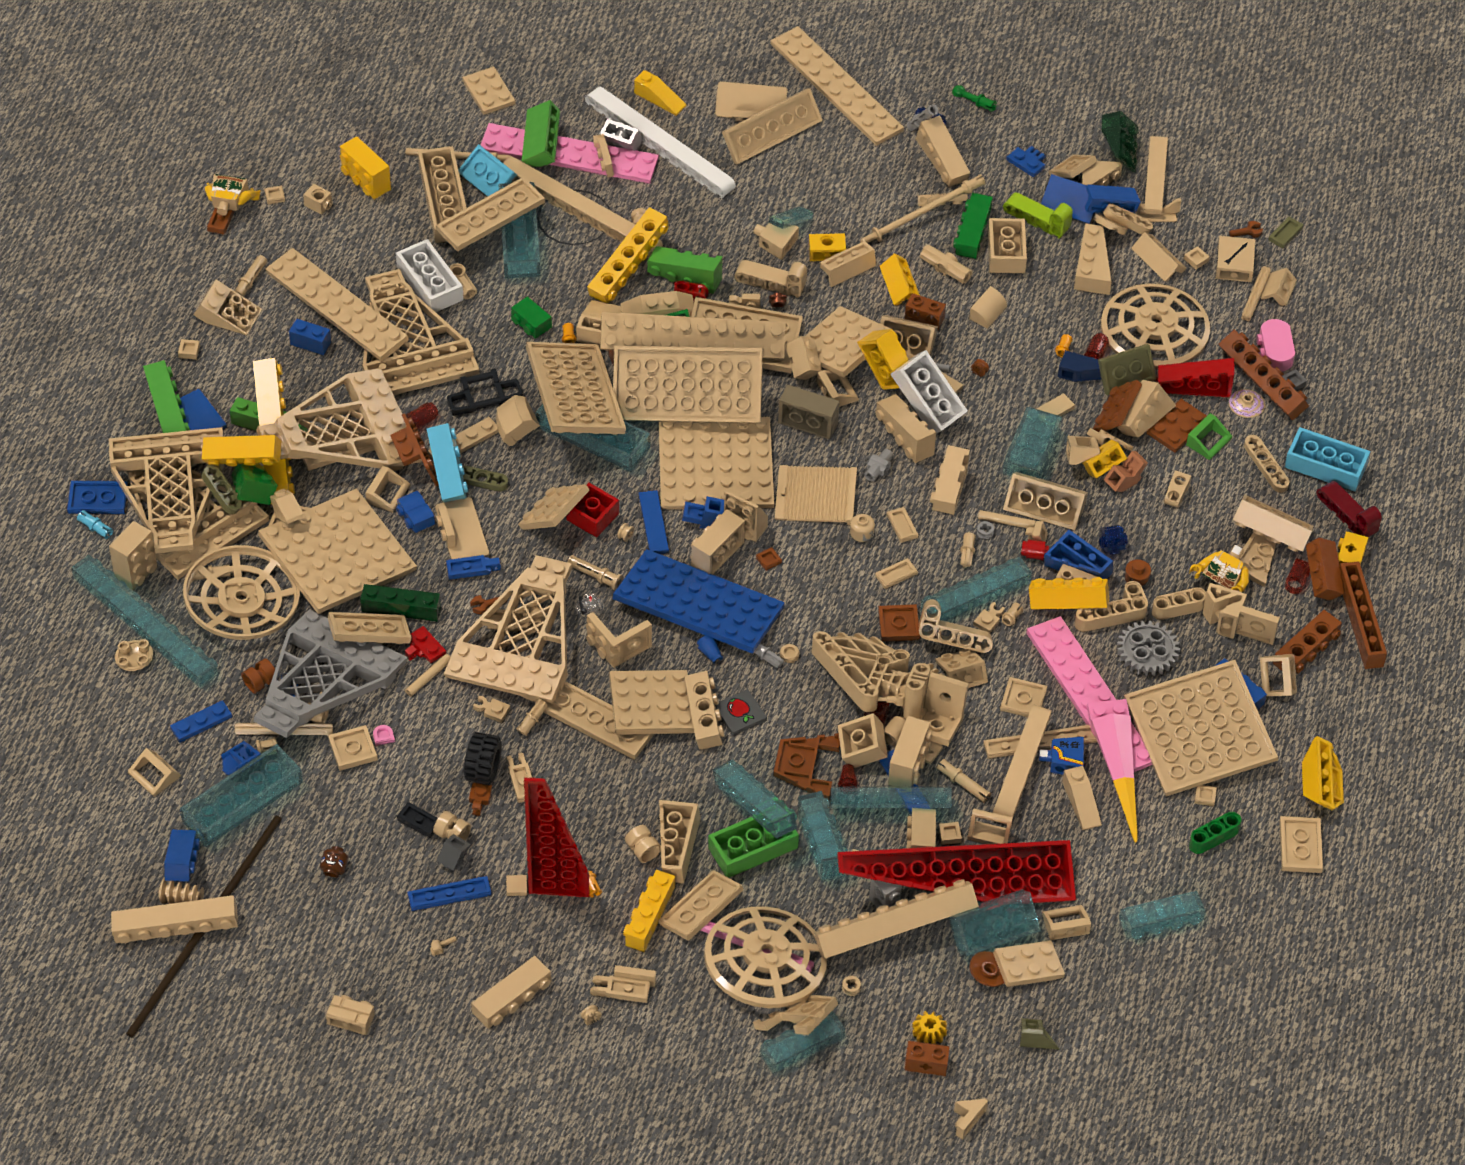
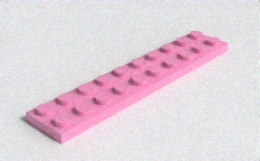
M489 123L480 146L489 153L496 152L500 155H511L516 159L522 160L525 130ZM557 136L555 162L548 165L607 175L606 171L601 169L600 161H602V158H598L594 142ZM607 145L614 172L612 177L651 183L659 159L658 154Z
M1061 616L1028 628L1026 634L1095 736L1090 725L1087 704L1090 702L1116 700V698ZM1131 723L1134 772L1151 766L1152 763L1139 733Z

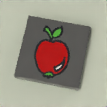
M748 689L715 705L716 709L720 710L721 719L732 736L767 721V716Z

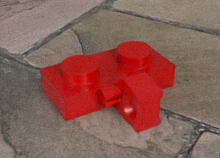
M424 626L410 633L411 644L405 650V656L409 661L419 656L420 658L425 657L431 664L446 654V650Z

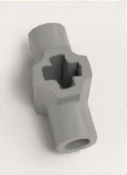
M884 449L879 456L873 454L867 464L868 470L864 474L865 478L873 482L879 475L885 476L891 467L890 461L894 457L893 452Z

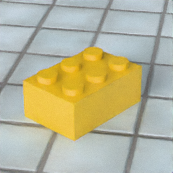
M356 136L340 146L341 170L343 174L350 176L356 186L359 185L367 196L370 195L373 199H376L391 190L389 165Z
M893 329L872 331L857 343L880 387L883 390L899 388L890 374L908 361L906 351L899 343L898 336Z

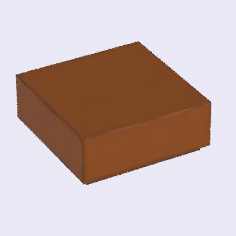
M772 547L756 554V559L766 571L782 563V559Z

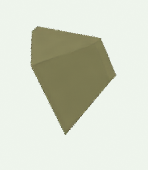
M1021 1018L1020 1047L1060 1050L1043 1027L1042 1020Z

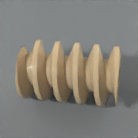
M164 877L159 887L158 896L163 904L202 900L204 888L202 887L198 892L197 885H194L192 890H190V883H186L184 888H182L181 881L178 882L177 886H175V881H170L167 884Z

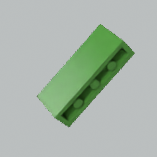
M551 100L527 109L522 162L533 167H542L555 162L560 110Z

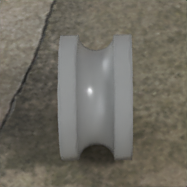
M988 521L980 522L977 526L978 537L990 539L994 534L993 524Z

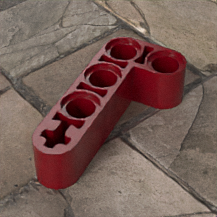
M1331 481L1317 489V497L1331 511L1333 510L1336 516L1343 523H1346L1353 533L1370 537L1379 531L1382 516L1377 507L1371 506L1364 510L1335 481Z

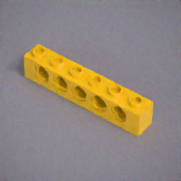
M650 207L647 209L587 286L590 296L603 303H609L616 298L620 288L626 285L628 278L637 271L641 261L647 258L648 252L657 245L662 234L668 231L669 223L667 216Z

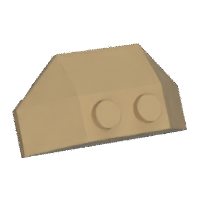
M679 291L640 295L621 303L622 313L666 315L688 309L689 316L691 317L694 306L693 295Z

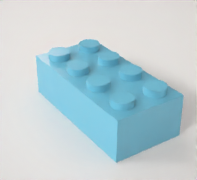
M1299 427L1287 453L1284 468L1328 483L1335 481L1341 487L1356 492L1367 467L1370 451Z

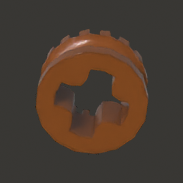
M977 359L971 365V371L977 374V376L983 377L989 371V365L984 360Z

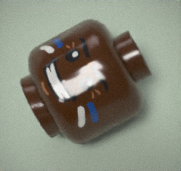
M332 846L331 849L324 850L320 862V869L324 875L337 878L345 873L348 855L343 852V848Z

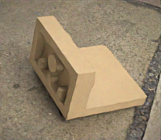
M963 648L959 652L946 653L936 658V663L947 673V677L969 683L968 688L988 683L985 661L972 650Z

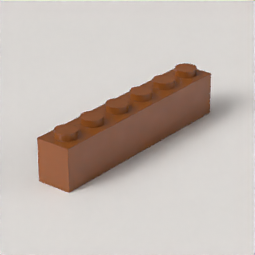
M1360 562L1341 563L1340 572L1344 594L1342 595L1364 668L1384 667L1387 651Z

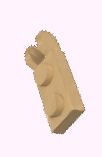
M523 753L518 754L519 765H514L511 755L506 756L518 803L525 802L524 777L532 778L529 765L526 763Z
M593 976L592 982L594 984L607 986V988L591 987L590 994L647 1003L650 990L649 981L617 976Z

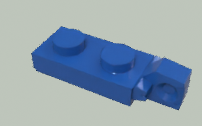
M479 555L446 561L449 580L487 575L491 571L501 570L499 557L489 559V557Z

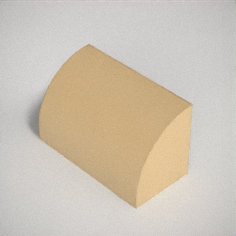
M990 286L970 308L969 319L988 329L1007 307L1005 298L998 290Z

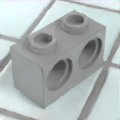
M871 879L869 900L877 908L888 905V907L896 905L895 902L901 900L902 886Z

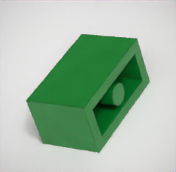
M528 296L511 307L513 323L519 324L527 335H532L536 339L552 328V317Z

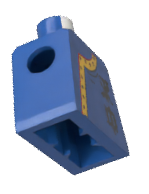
M1084 737L1053 739L1051 750L1039 749V761L1050 762V772L1064 775V770L1079 766L1084 767Z

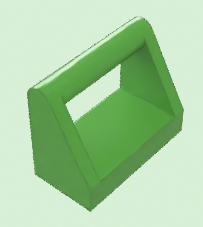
M1210 413L1188 434L1186 445L1210 460L1232 439V435L1218 418ZM1213 430L1223 437L1208 451L1201 440Z

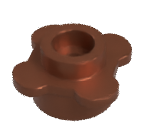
M774 293L769 296V303H771L772 307H784L787 302V295Z

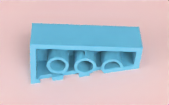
M449 423L426 428L442 501L450 502L466 499V493L469 490L467 482L463 480L465 472L463 464H460L459 457H461V453L456 442L455 428H451Z

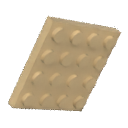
M839 306L805 337L814 338L821 367L845 378L866 359L857 342L872 331L891 328Z
M687 670L610 671L609 681L616 735L694 733L684 677L688 675Z

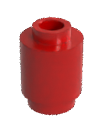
M1028 539V541H1023L1021 556H1026L1025 558L1043 560L1044 555L1049 550V546L1045 545V541Z

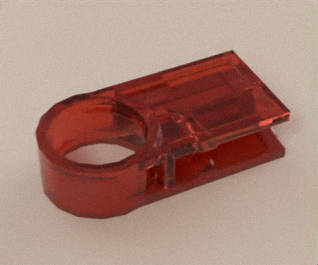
M1296 558L1285 582V589L1289 593L1299 594L1303 591L1310 575L1309 562ZM1293 580L1298 581L1301 584V586L1298 588L1291 587L1288 584V582Z

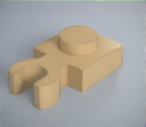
M742 294V297L730 295L729 303L760 308V294Z
M993 602L990 605L989 612L984 609L974 620L973 625L991 633L1000 622L999 617L1004 613V607L1000 610H995L996 603Z
M478 696V702L483 703L482 705H473L475 711H484L485 717L500 723L503 722L510 710L509 704L496 699L488 702L483 696Z

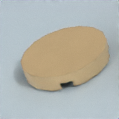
M1095 214L1094 221L1110 230H1117L1119 234L1126 235L1128 228L1107 219L1103 215Z

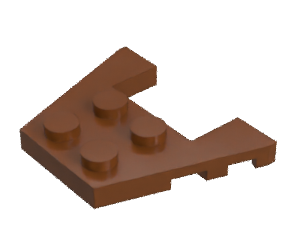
M834 733V736L827 737L825 735H817V738L806 739V737L780 739L773 776L829 801L832 782L812 779L818 749L839 752V733Z

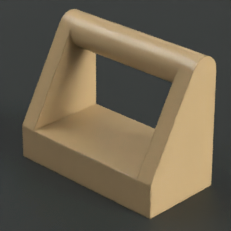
M829 370L817 372V384L825 397L838 400L839 407L859 400L847 377L844 378ZM839 379L847 394H838L831 381Z
M1067 435L1066 456L1069 464L1077 465L1100 454V448L1095 437Z
M382 466L366 491V501L370 505L394 513L398 505L397 499L405 495L410 487V483L390 468ZM388 482L401 486L390 504L380 497Z
M1294 654L1260 657L1262 689L1267 696H1292L1297 693ZM1268 661H1282L1283 690L1270 691Z
M145 748L128 770V774L154 797L181 776L159 754L148 748ZM149 762L164 774L155 787L138 772L139 769Z
M973 808L967 840L983 844L1008 843L1013 817ZM976 818L1007 824V827L978 822Z
M1082 905L1042 911L1050 940L1090 934V918ZM1079 914L1081 918L1053 923L1051 918Z

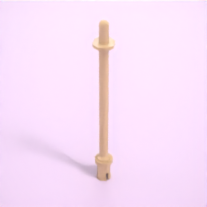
M979 174L969 181H963L961 187L879 230L873 227V233L863 237L861 242L869 243L875 239L881 242L884 234L963 193L970 194L974 189L985 185L984 177Z

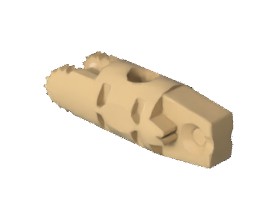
M1090 428L1087 432L1089 437L1097 439L1099 447L1112 439L1127 450L1132 451L1133 446L1102 429L1100 432H1097Z

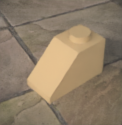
M281 489L276 491L275 495L270 496L276 518L289 524L305 517L292 492Z

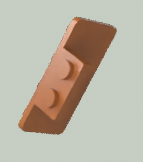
M404 413L402 417L407 427L390 435L404 466L422 459L435 486H438L434 463L421 439L419 430L412 418H407Z

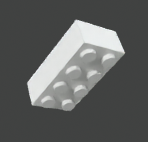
M428 239L396 252L397 268L401 270L402 275L418 297L432 310L438 312L463 301L462 284Z
M927 350L916 354L890 374L920 419L928 424L927 428L929 430L933 429L936 433L941 432L967 412V409Z

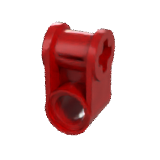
M677 281L674 284V291L693 295V301H695V297L706 299L709 293L708 288L703 284Z

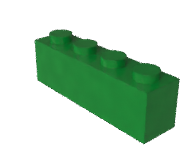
M972 193L970 199L966 200V212H963L961 222L963 223L962 225L959 224L957 230L959 237H955L953 248H956L955 255L977 258L992 208V196Z

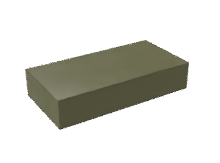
M1288 217L1269 236L1268 241L1283 249L1303 229V224Z

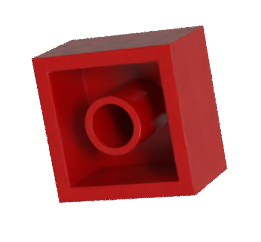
M588 482L586 484L589 488L588 493L566 515V520L597 538L618 516L619 499Z

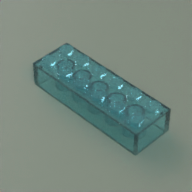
M511 183L499 184V190ZM535 208L501 227L504 278L541 277L537 213Z
M543 404L536 411V418L540 424L538 428L632 472L651 448V433L624 421L626 426L625 434L551 432Z
M276 744L180 808L182 822L189 830H196V837L207 847L303 783L301 768Z

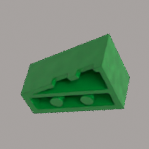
M255 463L254 466L237 464L231 474L233 485H236L235 492L238 493L237 500L270 505V496L275 494L278 486L273 477L267 473L260 463Z

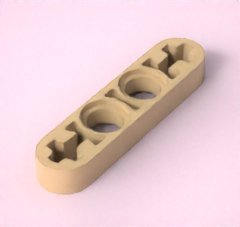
M1256 435L1247 436L1244 448L1268 483L1276 492L1282 493L1287 491L1290 481L1263 441ZM1264 455L1267 459L1260 460L1257 456ZM1272 468V469H1274L1276 472H1275V473H1269V472H1267L1266 469Z

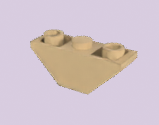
M1097 161L1082 171L1081 184L1108 186L1111 181H1116L1120 178L1122 163Z

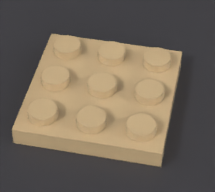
M575 484L573 486L552 487L545 492L546 495L534 504V508L522 517L523 520L518 525L523 530L556 527L588 493L589 488L586 484Z

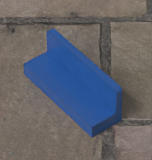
M1102 185L1086 186L1089 195L1085 205L1086 212L1103 213L1108 204H1114L1135 214L1141 202L1135 188Z

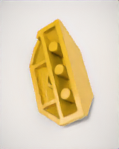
M1316 736L1302 761L1303 796L1330 810H1334L1344 803L1342 768L1336 754L1332 750L1334 749L1332 743Z

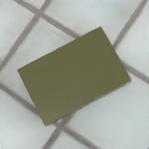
M1149 344L1098 359L1104 393L1106 395H1109L1114 387H1119L1127 382L1138 380L1141 383L1142 380H1156Z

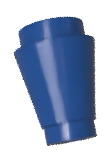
M705 635L697 641L698 649L713 664L716 663L717 659H723L715 639Z

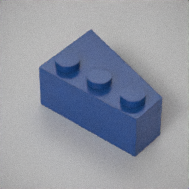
M1068 530L1044 555L1045 566L1058 571L1063 564H1066L1102 579H1107L1113 573V560L1071 530Z

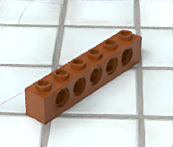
M1234 329L1218 344L1220 348L1230 358H1234V362L1291 420L1296 419L1309 407L1305 394L1301 390L1297 392L1294 389L1296 386L1290 379L1285 380L1282 377L1284 374L1278 367L1273 368L1269 358L1265 355L1262 357L1256 345H1250L1247 342L1249 339L1242 332L1239 334ZM1241 348H1245L1243 352L1238 353ZM1252 360H1256L1254 364H1250ZM1268 371L1265 376H1261L1263 372ZM1276 383H1280L1278 387L1273 388ZM1292 395L1289 399L1285 400L1286 396Z

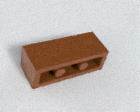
M1318 537L1306 544L1314 597L1333 600L1344 594L1335 541Z

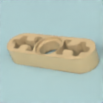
M1108 204L1103 212L1107 219L1139 234L1149 233L1153 228L1149 220L1114 204Z

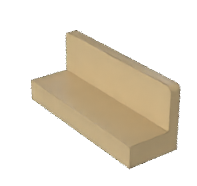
M1144 232L1132 247V250L1164 281H1168L1175 271L1183 273L1187 269L1159 240L1149 233Z
M863 241L821 261L820 268L828 274L829 285L833 287L875 267V249Z

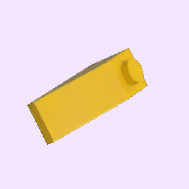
M643 70L634 79V94L676 116L686 107V103L654 74Z

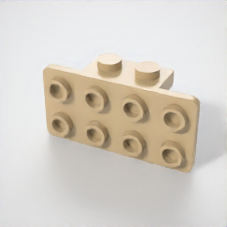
M719 82L715 114L718 117L735 118V121L742 122L787 99V88Z
M467 497L466 499L436 504L438 527L441 526L442 541H446L451 559L479 555L488 557L489 550L472 498Z

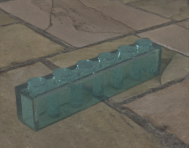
M1021 557L1010 559L1006 563L994 566L981 574H976L968 580L960 581L952 587L944 588L934 595L926 596L921 600L920 611L922 612L927 600L933 599L938 601L941 606L940 620H949L1030 584L1032 572ZM930 607L927 609V612L933 614L937 612V609Z
M731 760L712 769L715 785L775 838H779L797 829V815L795 811L787 807L784 801L779 800L772 791L765 788L762 782H758L742 765Z
M831 786V808H952L951 786Z

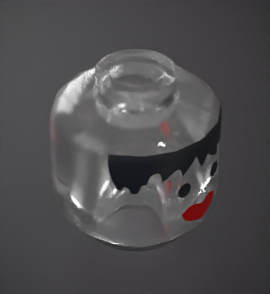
M596 593L579 596L578 603L575 604L577 615H581L584 620H587V615L594 612L597 617H600L602 611H604L602 597Z

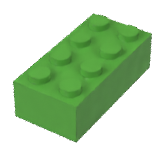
M778 805L708 836V849L724 875L730 878L797 849L799 834L781 805Z

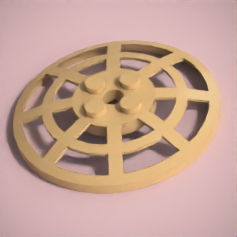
M1141 284L1124 289L1111 298L1103 310L1101 330L1108 346L1116 354L1125 351L1112 338L1113 335L1120 332L1130 342L1135 344V347L1149 344L1146 343L1148 339L1162 340L1163 345L1149 344L1152 351L1166 352L1168 360H1153L1154 368L1158 369V365L1186 363L1196 358L1208 342L1210 322L1201 304L1188 293L1162 284ZM1145 289H1164L1172 291V293L1169 295L1160 292H1147ZM1135 290L1139 292L1138 295L1130 298L1124 304L1114 302L1128 292ZM1179 295H1182L1183 297L1187 298L1192 303H1194L1200 311H1191L1189 307L1177 297ZM1151 296L1167 299L1163 303L1153 302ZM1141 298L1145 302L1140 308L1130 305ZM1173 302H1176L1185 311L1175 312L1170 306ZM1109 309H1119V326L1108 329L1107 316ZM1125 311L1135 314L1134 321L1124 323ZM1178 318L1189 319L1188 330L1178 325ZM1194 318H1204L1205 331L1202 340L1193 334ZM1157 319V320H1159V321H1161V322L1156 323L1155 321H1152V320ZM1136 328L1141 334L1140 339L1135 338L1128 329ZM1175 332L1183 335L1179 340L1170 343L1169 337ZM1188 339L1197 344V347L1190 353L1175 359L1173 349L1183 345Z
M233 545L213 550L193 564L185 577L183 599L190 616L205 630L228 639L250 640L270 635L285 626L298 608L300 590L270 551L248 545ZM232 555L233 566L222 568L213 574L204 567L216 559ZM239 555L256 556L269 561V564L264 570L253 566L240 565ZM276 566L286 574L292 588L280 589L277 581L270 575ZM198 572L207 579L202 587L201 597L189 595L191 582ZM229 572L234 573V578L224 583L217 579ZM241 572H250L259 576L253 580L242 577ZM267 580L275 592L265 594L261 584ZM211 584L219 589L218 597H206ZM243 595V596H245L246 598L243 599V600H240V599L237 598V596ZM294 595L293 605L288 616L284 618L276 615L281 607L282 598ZM276 599L272 612L263 609L264 601ZM190 602L202 604L205 613L212 620L207 624L202 621L192 610ZM208 604L219 605L223 612L215 616ZM256 614L265 617L259 622L249 624L248 617ZM229 616L240 618L241 625L231 624L224 620ZM269 621L279 623L270 629L258 633H251L250 630L263 626ZM220 624L230 629L242 630L243 634L228 633L214 627Z
M764 906L739 909L721 918L709 932L704 950L705 965L715 984L732 998L742 1003L762 1008L791 1006L811 996L823 981L827 968V958L825 959L821 956L819 972L816 977L813 976L806 968L809 963L810 951L820 952L818 945L807 943L803 935L793 926L799 923L814 938V932L816 931L807 922L790 912ZM750 913L752 918L741 921L733 928L723 925L728 920L740 915ZM759 913L776 914L789 919L785 922L776 918L761 917ZM763 922L781 925V927L777 931L765 929ZM751 923H755L757 929L750 934L739 930ZM790 930L801 943H790L784 935ZM716 931L728 934L724 942V953L712 956V940ZM733 936L744 940L742 948L730 949ZM769 949L772 953H764L762 950ZM792 950H803L804 954L801 965L791 959ZM743 956L744 961L748 965L745 971L742 970L733 958ZM727 961L731 969L740 976L735 986L728 983L721 976L715 963ZM787 965L795 970L789 976L779 977L778 972ZM755 971L770 973L771 979H761L752 975ZM800 976L810 983L800 992L790 996H783L781 985L791 983ZM747 982L760 986H773L775 998L758 997L745 993L742 990Z

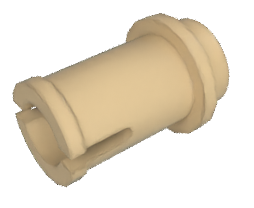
M1013 603L1010 609L1002 614V623L1004 625L1011 626L1016 623V618L1023 611L1022 606L1017 610L1020 606L1019 603Z

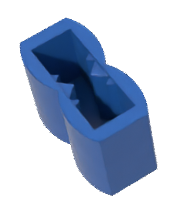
M418 491L397 499V513L400 517L404 516V522L408 529H412L414 533H417L435 525L434 514Z

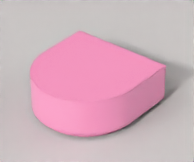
M380 725L374 729L375 746L395 742L391 727Z

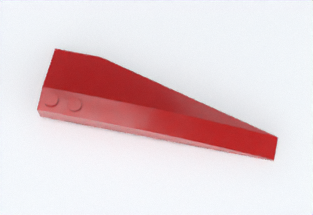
M524 777L529 894L590 897L589 871L546 779Z

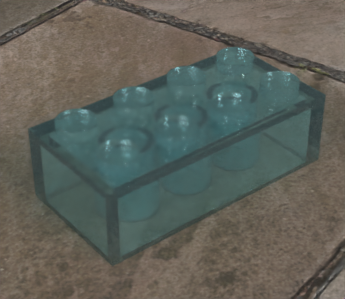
M1026 407L1005 457L1003 474L1012 476L1013 473L1019 472L1041 479L1060 433L1062 417Z
M822 791L799 796L797 818L822 883L845 877V874L839 873L837 852H847V848L841 844V832L835 828L836 820L834 814L829 812V800L824 798Z
M1019 890L978 904L979 907L948 917L958 953L964 956H969L1041 931L1031 893L1025 890Z

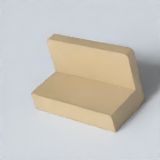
M1288 268L1270 273L1260 298L1265 300L1273 297L1279 305H1287L1297 279Z

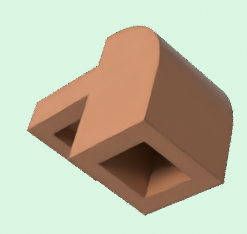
M1132 451L1122 465H1113L1104 481L1115 492H1124L1141 480L1140 474L1148 462L1137 451Z

